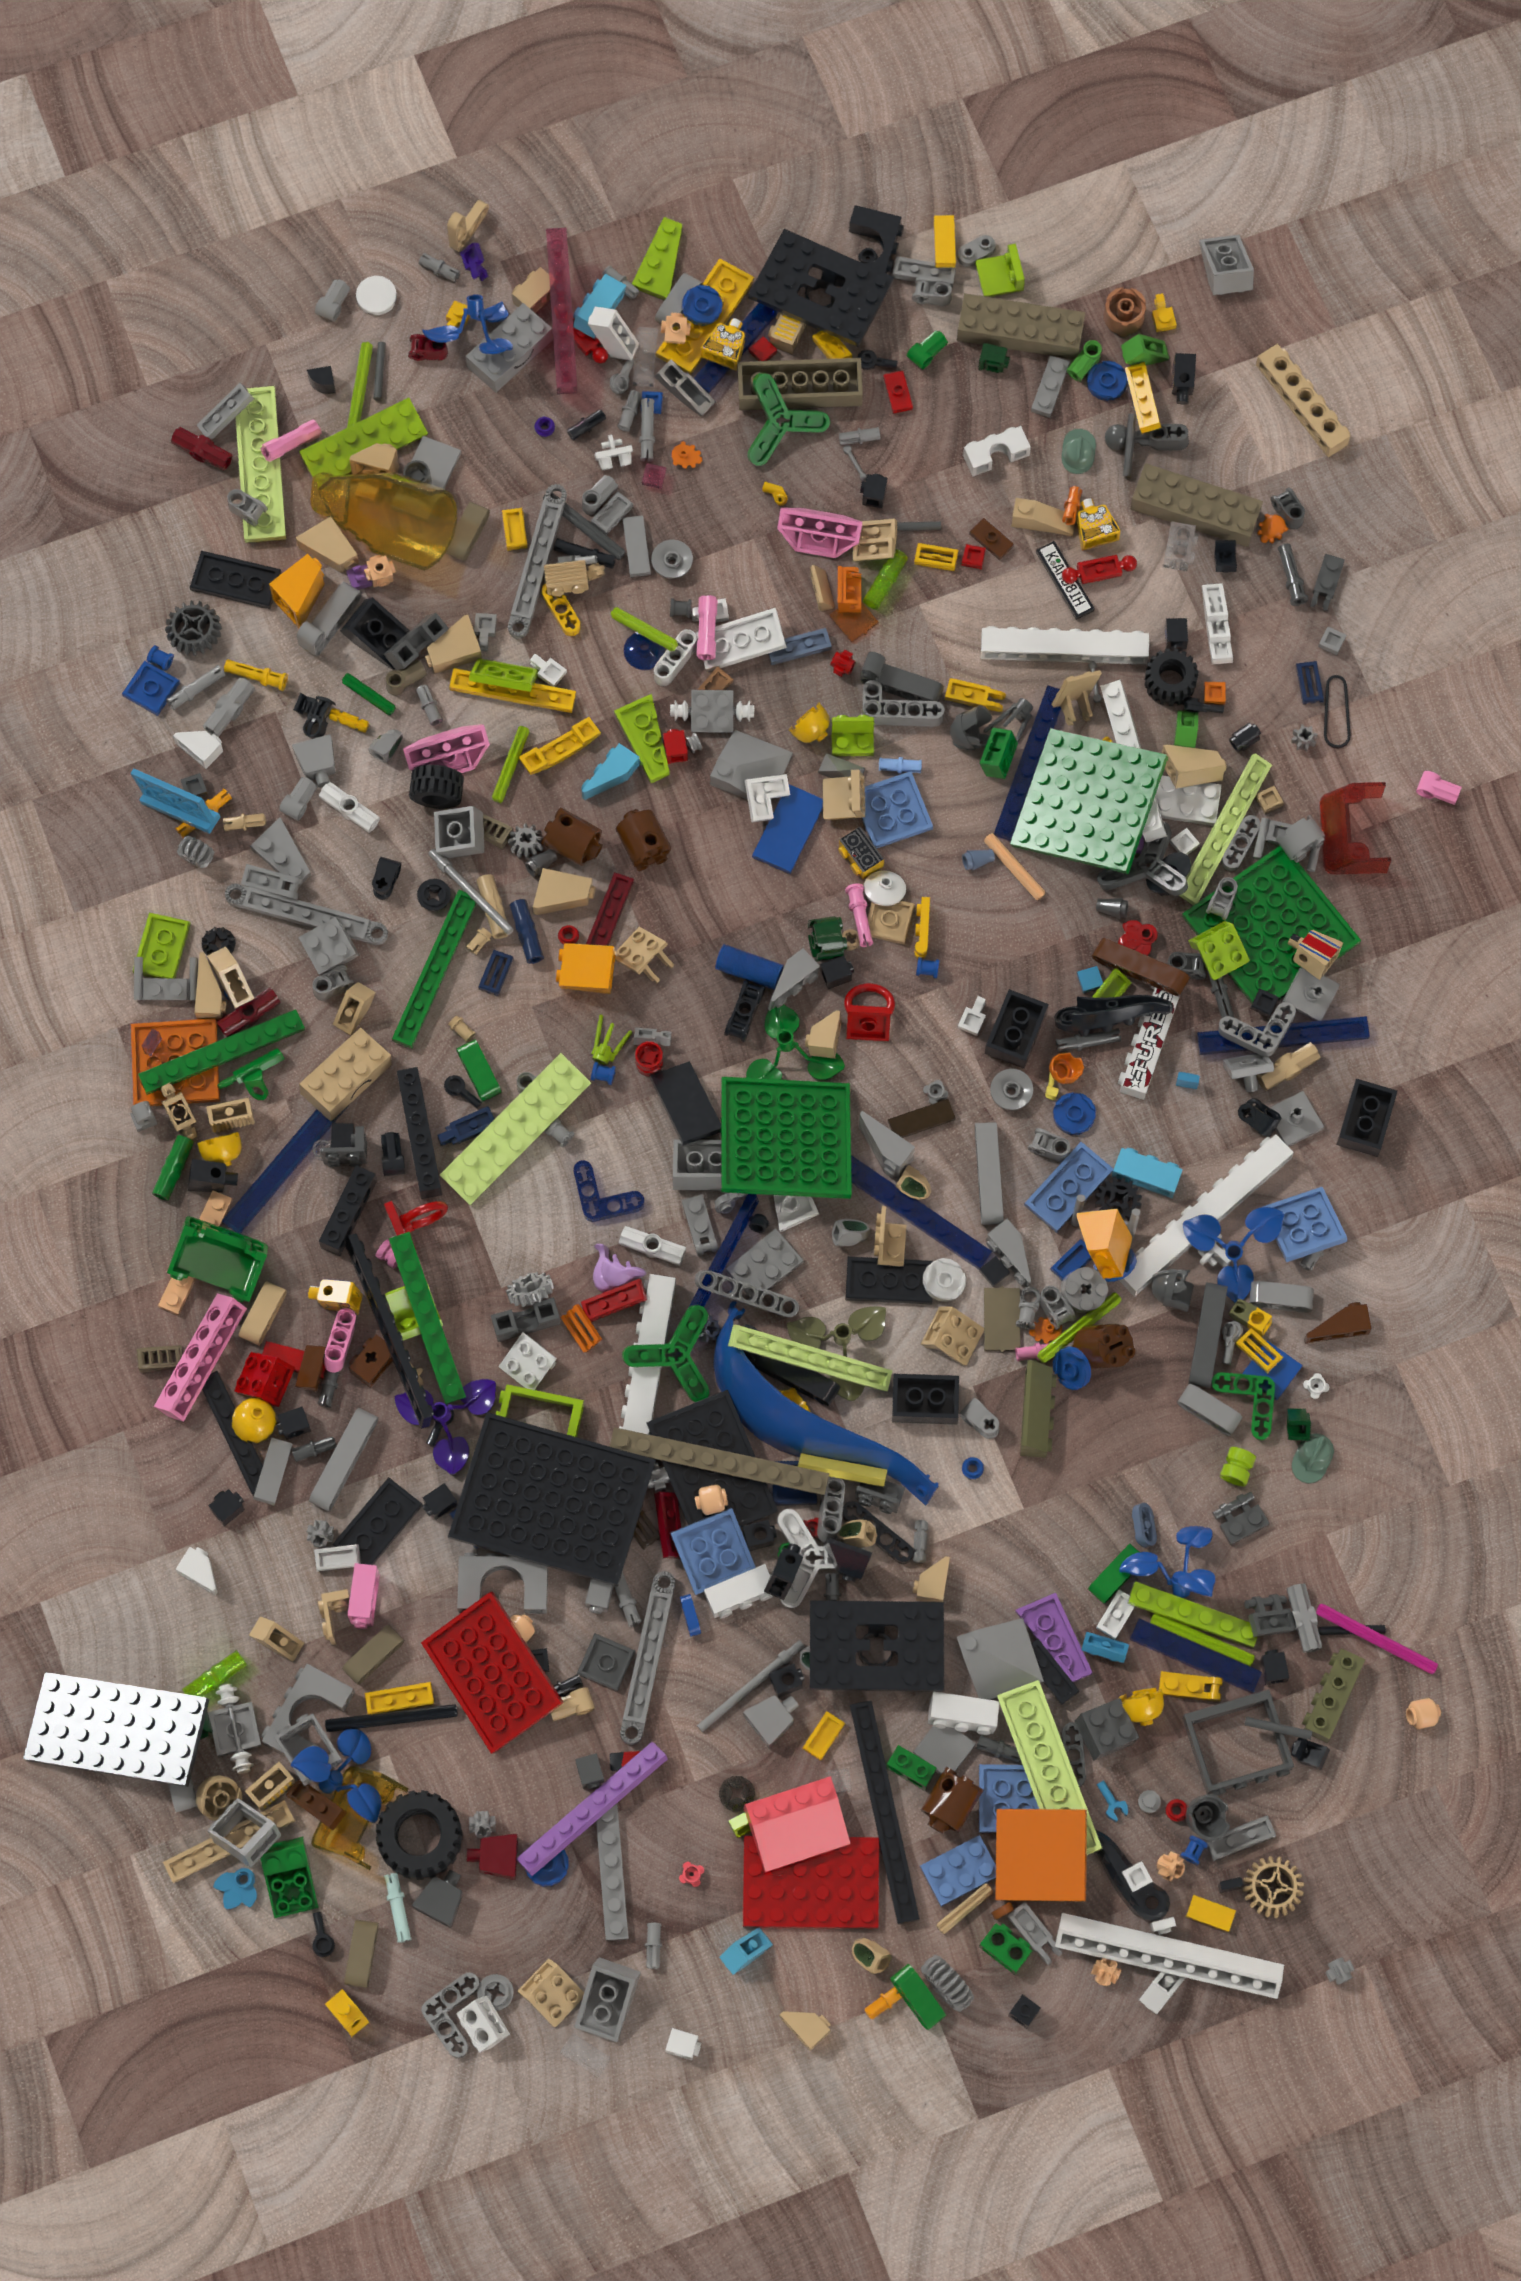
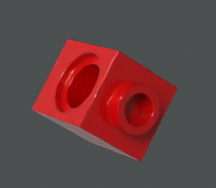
M671 729L663 733L667 763L688 761L684 730Z

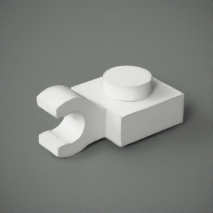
M726 598L717 599L716 622L729 621ZM698 607L692 608L691 616L693 622L699 621Z
M534 654L530 659V665L540 670L537 676L552 687H555L567 673L564 667L551 658L545 662L537 654Z
M978 996L972 1009L965 1008L958 1024L959 1029L978 1036L986 1018V1015L981 1013L986 999Z

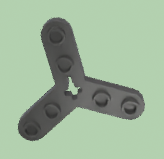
M1163 822L1167 837L1148 843L1145 841L1140 857L1133 859L1128 874L1109 869L1102 870L1097 876L1100 887L1104 890H1111L1147 878L1173 896L1185 893L1188 889L1186 878L1162 861L1172 835L1169 824Z

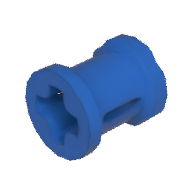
M157 645L150 649L147 656V662H153L161 666L164 671L170 668L174 659V654H167L161 651Z
M918 957L916 976L923 974L937 979L940 960L930 961Z
M594 1062L590 1080L594 1081L597 1079L612 1085L616 1066L607 1067Z
M1191 1835L1185 1852H1182L1180 1856L1184 1860L1198 1865L1200 1862L1198 1859L1204 1848L1207 1849L1208 1844L1198 1837Z

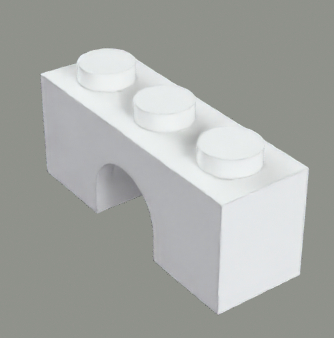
M1021 426L1017 428L1010 427L998 435L991 434L979 442L972 441L964 447L963 457L972 476H976L992 470V459L990 456L992 453H1005L1011 463L1030 456L1031 447Z

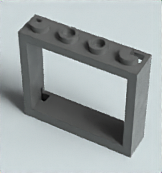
M1269 1689L1183 1715L1182 1720L1206 1794L1213 1793L1219 1796L1225 1794L1226 1789L1232 1787L1235 1790L1247 1787L1249 1782L1255 1781L1256 1784L1268 1781L1269 1776L1277 1774L1279 1778L1290 1774L1294 1763L1284 1734L1273 1732L1283 1764L1212 1785L1193 1724L1261 1704L1264 1705L1269 1722L1280 1724Z

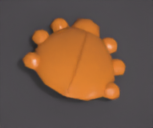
M683 441L672 450L673 464L675 466L678 464L682 465L684 469L688 465L691 468H695L696 464L702 462V457L698 456L701 454V451H695V445L689 446Z
M1265 514L1264 521L1259 523L1261 530H1258L1257 534L1261 535L1260 540L1262 543L1269 541L1273 544L1276 538L1278 540L1282 539V534L1288 531V527L1281 516Z
M1039 1317V1322H1034L1035 1329L1029 1330V1334L1035 1337L1036 1342L1042 1339L1045 1344H1048L1049 1341L1055 1340L1062 1334V1325L1056 1330L1048 1318Z

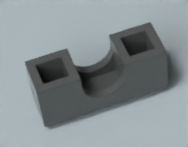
M437 613L429 614L383 655L396 670L404 669L419 656L418 653L424 647L435 642L449 628Z
M554 1297L543 1300L540 1303L536 1302L531 1308L521 1312H512L511 1309L491 1315L498 1342L518 1337L522 1332L529 1334L561 1324Z

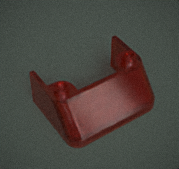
M1386 782L1350 783L1321 797L1319 803L1320 826L1325 834L1324 844L1322 845L1323 867L1329 874H1374L1388 872L1391 857L1370 858L1369 849L1364 843L1352 842L1349 804H1358L1363 799L1382 798Z

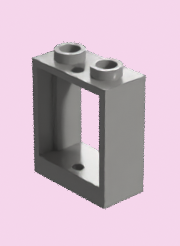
M313 1713L311 1715H302L296 1720L297 1723L290 1728L289 1726L283 1727L277 1732L278 1735L274 1737L291 1764L294 1758L285 1742L313 1725L331 1753L328 1755V1763L332 1765L331 1769L342 1763V1759ZM293 1767L304 1786L312 1782V1780Z
M239 1798L230 1804L226 1811L207 1830L215 1844L250 1868L281 1836L273 1821ZM243 1817H246L259 1826L260 1829L242 1849H239L224 1837Z

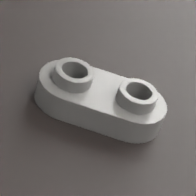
M983 235L963 245L958 251L959 263L970 267L975 265L976 260L991 256L995 251L994 239L988 235ZM982 243H988L989 245L983 246Z

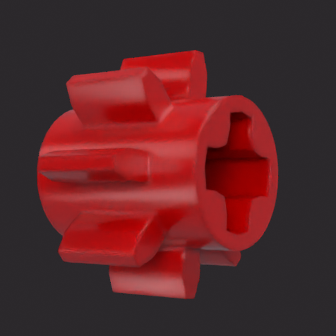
M845 649L841 653L836 652L830 663V666L834 667L833 673L841 677L845 673L850 675L856 664L852 657L853 653Z

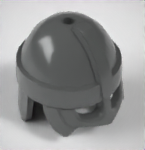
M979 705L956 716L950 728V735L954 746L964 750L986 747L989 735L980 734L979 727L992 720V716L986 707Z
M1170 1269L1153 1274L1152 1293L1154 1297L1165 1307L1188 1312L1194 1288L1193 1283L1185 1281L1190 1270Z
M1214 1794L1196 1797L1187 1807L1186 1822L1189 1828L1201 1838L1217 1840L1223 1837L1230 1828V1824L1225 1820L1228 1805Z

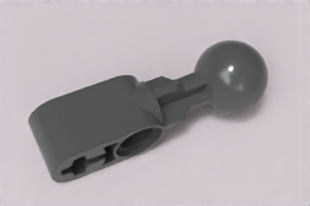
M1115 424L1106 430L1105 443L1110 449L1116 451L1125 449L1127 427ZM1161 424V428L1146 433H1141L1140 430L1135 431L1134 443H1138L1140 446H1149L1155 450H1184L1189 445L1188 429L1183 424ZM1156 436H1163L1160 439L1155 438Z

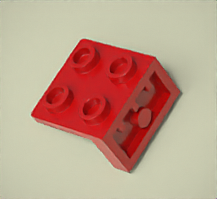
M250 1352L242 1373L237 1380L234 1392L256 1397L268 1402L272 1406L279 1407L295 1367L278 1357Z

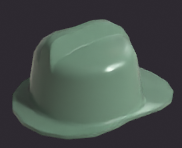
M1074 429L1065 435L1061 456L1062 464L1071 473L1083 474L1093 465L1096 441L1089 431Z
M1318 1433L1310 1434V1440L1301 1441L1292 1461V1472L1298 1480L1304 1483H1315L1324 1476L1334 1454L1331 1441L1326 1436Z

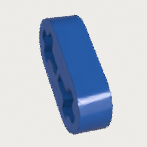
M691 1594L680 1596L690 1637L701 1634Z

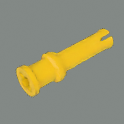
M227 659L224 665V672L259 681L262 686L270 685L278 688L279 691H284L287 685L288 673L280 674L273 672L270 668L263 670Z

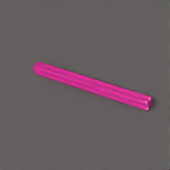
M1324 1604L1318 1606L1316 1614L1430 1674H1434L1438 1666L1436 1662Z

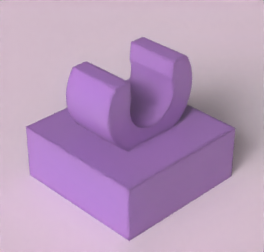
M366 564L346 570L351 586L357 590L373 586L372 580L367 581L364 569H367Z

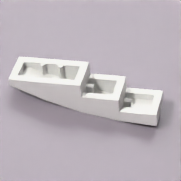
M1223 583L1202 585L1212 664L1233 663Z

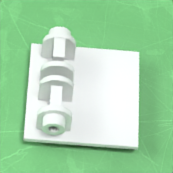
M522 1332L499 1365V1368L525 1388L535 1390L548 1370L554 1368L557 1358Z

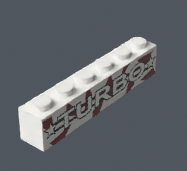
M1151 986L1154 989L1152 996L1172 1002L1174 1009L1167 1015L1156 1013L1151 1016L1140 1017L1138 1027H1141L1139 1034H1134L1131 1046H1134L1132 1054H1127L1124 1065L1128 1066L1126 1073L1121 1072L1118 1084L1121 1085V1093L1142 1100L1145 1099L1179 1000L1178 996Z

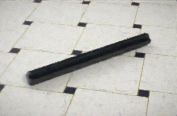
M456 1704L327 1719L325 1720V1728L327 1732L451 1718L458 1716V1709Z

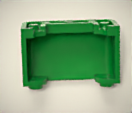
M187 1216L167 1273L173 1279L180 1281L183 1278H188V1276L229 1290L232 1298L239 1302H250L267 1257L268 1245L260 1240Z

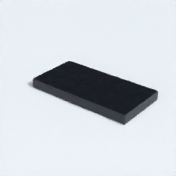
M201 550L190 584V590L270 609L273 599L269 583L281 575L282 572L281 569Z
M690 1061L650 1075V1080L682 1145L721 1132V1123Z
M848 1256L845 1300L932 1305V1297L926 1292L923 1285V1274L926 1267L933 1261L904 1259L903 1267L878 1265V1258Z
M388 1477L332 1545L333 1547L359 1544L361 1564L374 1565L423 1504Z

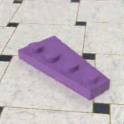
M1056 1593L1015 1610L1016 1614L1020 1619H1024L1028 1629L1036 1639L1041 1641L1073 1683L1093 1674Z

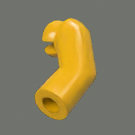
M764 482L762 491L772 494L777 505H785L788 497L784 488Z

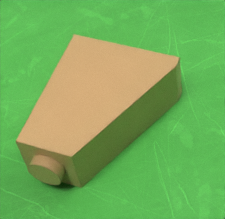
M331 516L296 537L297 546L300 550L317 558L340 573L352 569V567L359 563L357 553Z
M463 616L435 642L427 647L428 655L425 656L428 668H433L434 674L477 661L478 658L482 659L481 650L469 616Z
M1163 745L1162 754L1168 756L1165 770L1175 788L1223 780L1226 762L1221 758L1218 751Z
M543 868L533 904L534 914L541 915L587 906L589 900L594 898L596 887L593 886L592 878Z
M227 947L207 956L215 975L235 1008L254 999L237 961Z

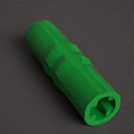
M177 1135L152 1191L153 1196L169 1201L173 1189L180 1178L181 1171L184 1169L194 1141L182 1135Z

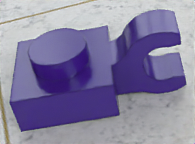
M473 242L460 252L465 270L471 271L472 278L480 277V280L483 281L488 277L487 271L481 266V263L485 260L479 243Z

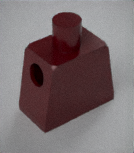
M509 1834L481 1838L480 1849L467 1848L466 1861L479 1862V1871L482 1874L516 1880L518 1835Z

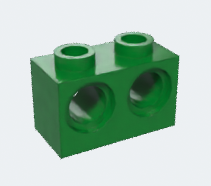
M992 728L980 760V765L987 777L1006 779L1018 745L1012 730Z
M899 1745L886 1766L888 1770L923 1791L926 1790L937 1770V1767Z
M995 1923L980 1943L979 1948L1015 1975L1031 1955L1032 1950L1029 1949L1031 1945L1022 1938L1016 1939L1011 1935L1013 1931L1006 1925ZM994 1935H1000L1003 1937L1004 1943L996 1946L992 1943L991 1938ZM1012 1949L1021 1951L1022 1957L1019 1960H1014L1010 1957L1009 1952Z

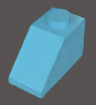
M758 1927L734 1942L719 1958L734 1975L757 1959L773 1944Z

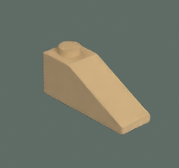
M1015 499L1011 527L1073 536L1074 524L1066 525V521L1064 523L1062 521L1065 511L1034 500Z
M200 952L195 1015L197 1019L216 1018L221 1020L223 1013H227V1001H224L205 953Z

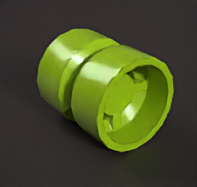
M1230 1447L1226 1457L1228 1463L1223 1465L1219 1477L1230 1484L1245 1487L1250 1476L1248 1470L1253 1468L1256 1456L1245 1449Z

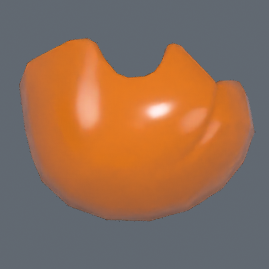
M1070 1052L1057 1054L1051 1059L1049 1071L1053 1079L1061 1084H1072L1081 1077L1084 1070L1082 1059L1073 1057Z

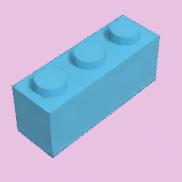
M607 274L601 280L597 279L592 293H587L583 306L581 308L577 307L573 314V318H575L573 327L595 338L596 335L588 326V320L594 308L616 309L624 297L626 285Z
M1121 1148L1112 1177H1116L1118 1180L1125 1178L1127 1183L1132 1181V1185L1173 1199L1183 1169L1172 1162H1167V1164L1161 1162L1155 1156L1138 1154V1151L1135 1149Z

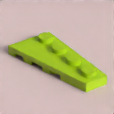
M666 217L663 218L632 282V285L639 291L665 300L671 292L683 228L681 223Z
M652 694L614 710V714L634 753L640 757V764L650 783L669 776L670 771Z

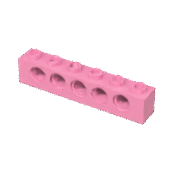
M217 1293L154 1407L170 1418L184 1422L247 1309L245 1306L232 1297Z

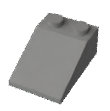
M1239 235L1199 240L1208 284L1213 295L1253 290L1254 269Z
M861 1111L859 1115V1128L881 1168H883V1172L891 1178L895 1176L900 1179L907 1166L914 1160L915 1146L864 1111Z
M599 1957L592 1965L574 2028L617 2042L635 1995L641 1972Z

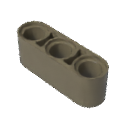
M469 502L447 543L445 553L466 561L488 520L490 510Z
M390 1625L385 1626L344 1664L342 1670L357 1685L361 1684L404 1643L403 1638Z
M355 1920L345 1974V1985L368 1988L379 1923Z

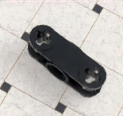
M748 980L744 981L733 1013L726 1025L725 1036L731 1035L740 1038L742 1042L746 1041L751 1023L764 996L765 986L759 987L750 984ZM742 1008H747L750 1010V1012L747 1014H743L740 1012V1010Z

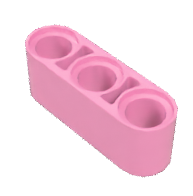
M349 1308L338 1311L327 1343L324 1366L330 1372H339L343 1368L355 1331L356 1314ZM336 1339H342V1340H344V1341L339 1342V1341H336ZM336 1357L338 1358V1360H332L330 1358Z

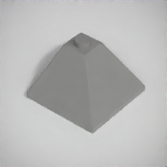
M734 730L712 770L710 785L747 799L744 781L747 779L784 775L793 752Z
M1023 1618L978 1629L957 1637L963 1658L980 1699L993 1700L998 1698L997 1695L1031 1682L1037 1680L1040 1683L1044 1682Z

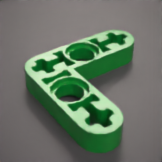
M1225 1372L1215 1374L1211 1382L1217 1392L1254 1396L1251 1431L1256 1439H1267L1272 1430L1275 1397L1274 1381L1267 1376ZM1223 1376L1225 1381L1231 1382V1377H1235L1233 1383L1234 1390H1230L1231 1385H1224L1220 1389L1219 1385L1215 1384V1381L1220 1380V1377ZM1242 1378L1250 1382L1249 1388L1245 1391L1239 1390L1237 1387V1382ZM1264 1381H1268V1385H1272L1271 1389H1267L1266 1395L1271 1396V1400L1265 1398L1257 1399L1258 1395H1263V1389L1259 1388V1384H1263ZM1266 1402L1269 1404L1270 1410L1267 1414L1262 1415L1258 1413L1257 1406L1259 1403ZM1256 1416L1262 1419L1269 1418V1422L1264 1421V1428L1268 1429V1431L1263 1433V1436H1259V1433L1255 1431V1428L1260 1426V1420L1255 1421Z

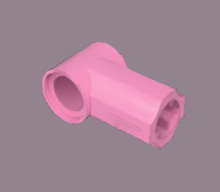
M1424 771L1416 792L1424 798L1432 799L1435 797L1455 805L1462 787L1442 780L1434 772Z

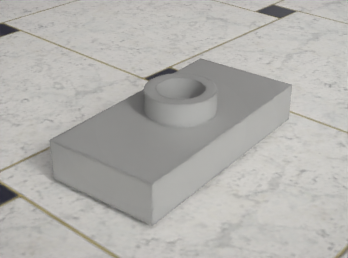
M617 492L591 519V523L607 535L634 505L621 493Z

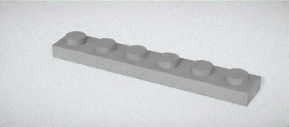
M615 1804L596 1821L606 1941L629 1939L618 1805Z

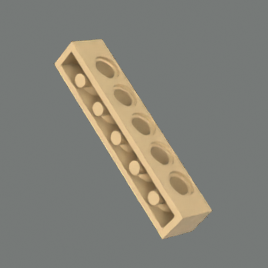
M1276 344L1257 357L1256 366L1325 455L1330 457L1346 447L1350 439L1349 430L1346 426L1340 424L1336 413L1333 410H1329L1324 398L1315 392L1311 381L1304 378L1300 367L1297 364H1293L1288 352L1284 348L1282 349L1279 344ZM1276 367H1282V368H1284L1285 370H1282V371H1281V370H1278ZM1294 382L1296 386H1291L1288 383ZM1300 398H1307L1309 401H1302ZM1313 413H1318V414H1320L1321 416H1320V417H1315V416L1313 415ZM1329 428L1333 432H1326L1324 429Z

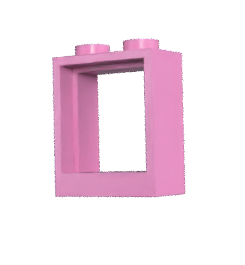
M358 1563L354 1565L347 1616L350 1623L358 1629H367V1626L373 1627L380 1580V1573L376 1565Z

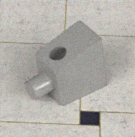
M331 734L293 744L294 755L305 777L310 780L316 779L318 787H324L325 784L329 783L328 775L336 773Z
M774 1695L745 1710L743 1716L770 1749L793 1725L794 1719L790 1713L799 1705L792 1696L781 1703Z

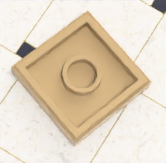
M900 901L892 906H880L871 902L867 917L871 936L905 945L915 904Z

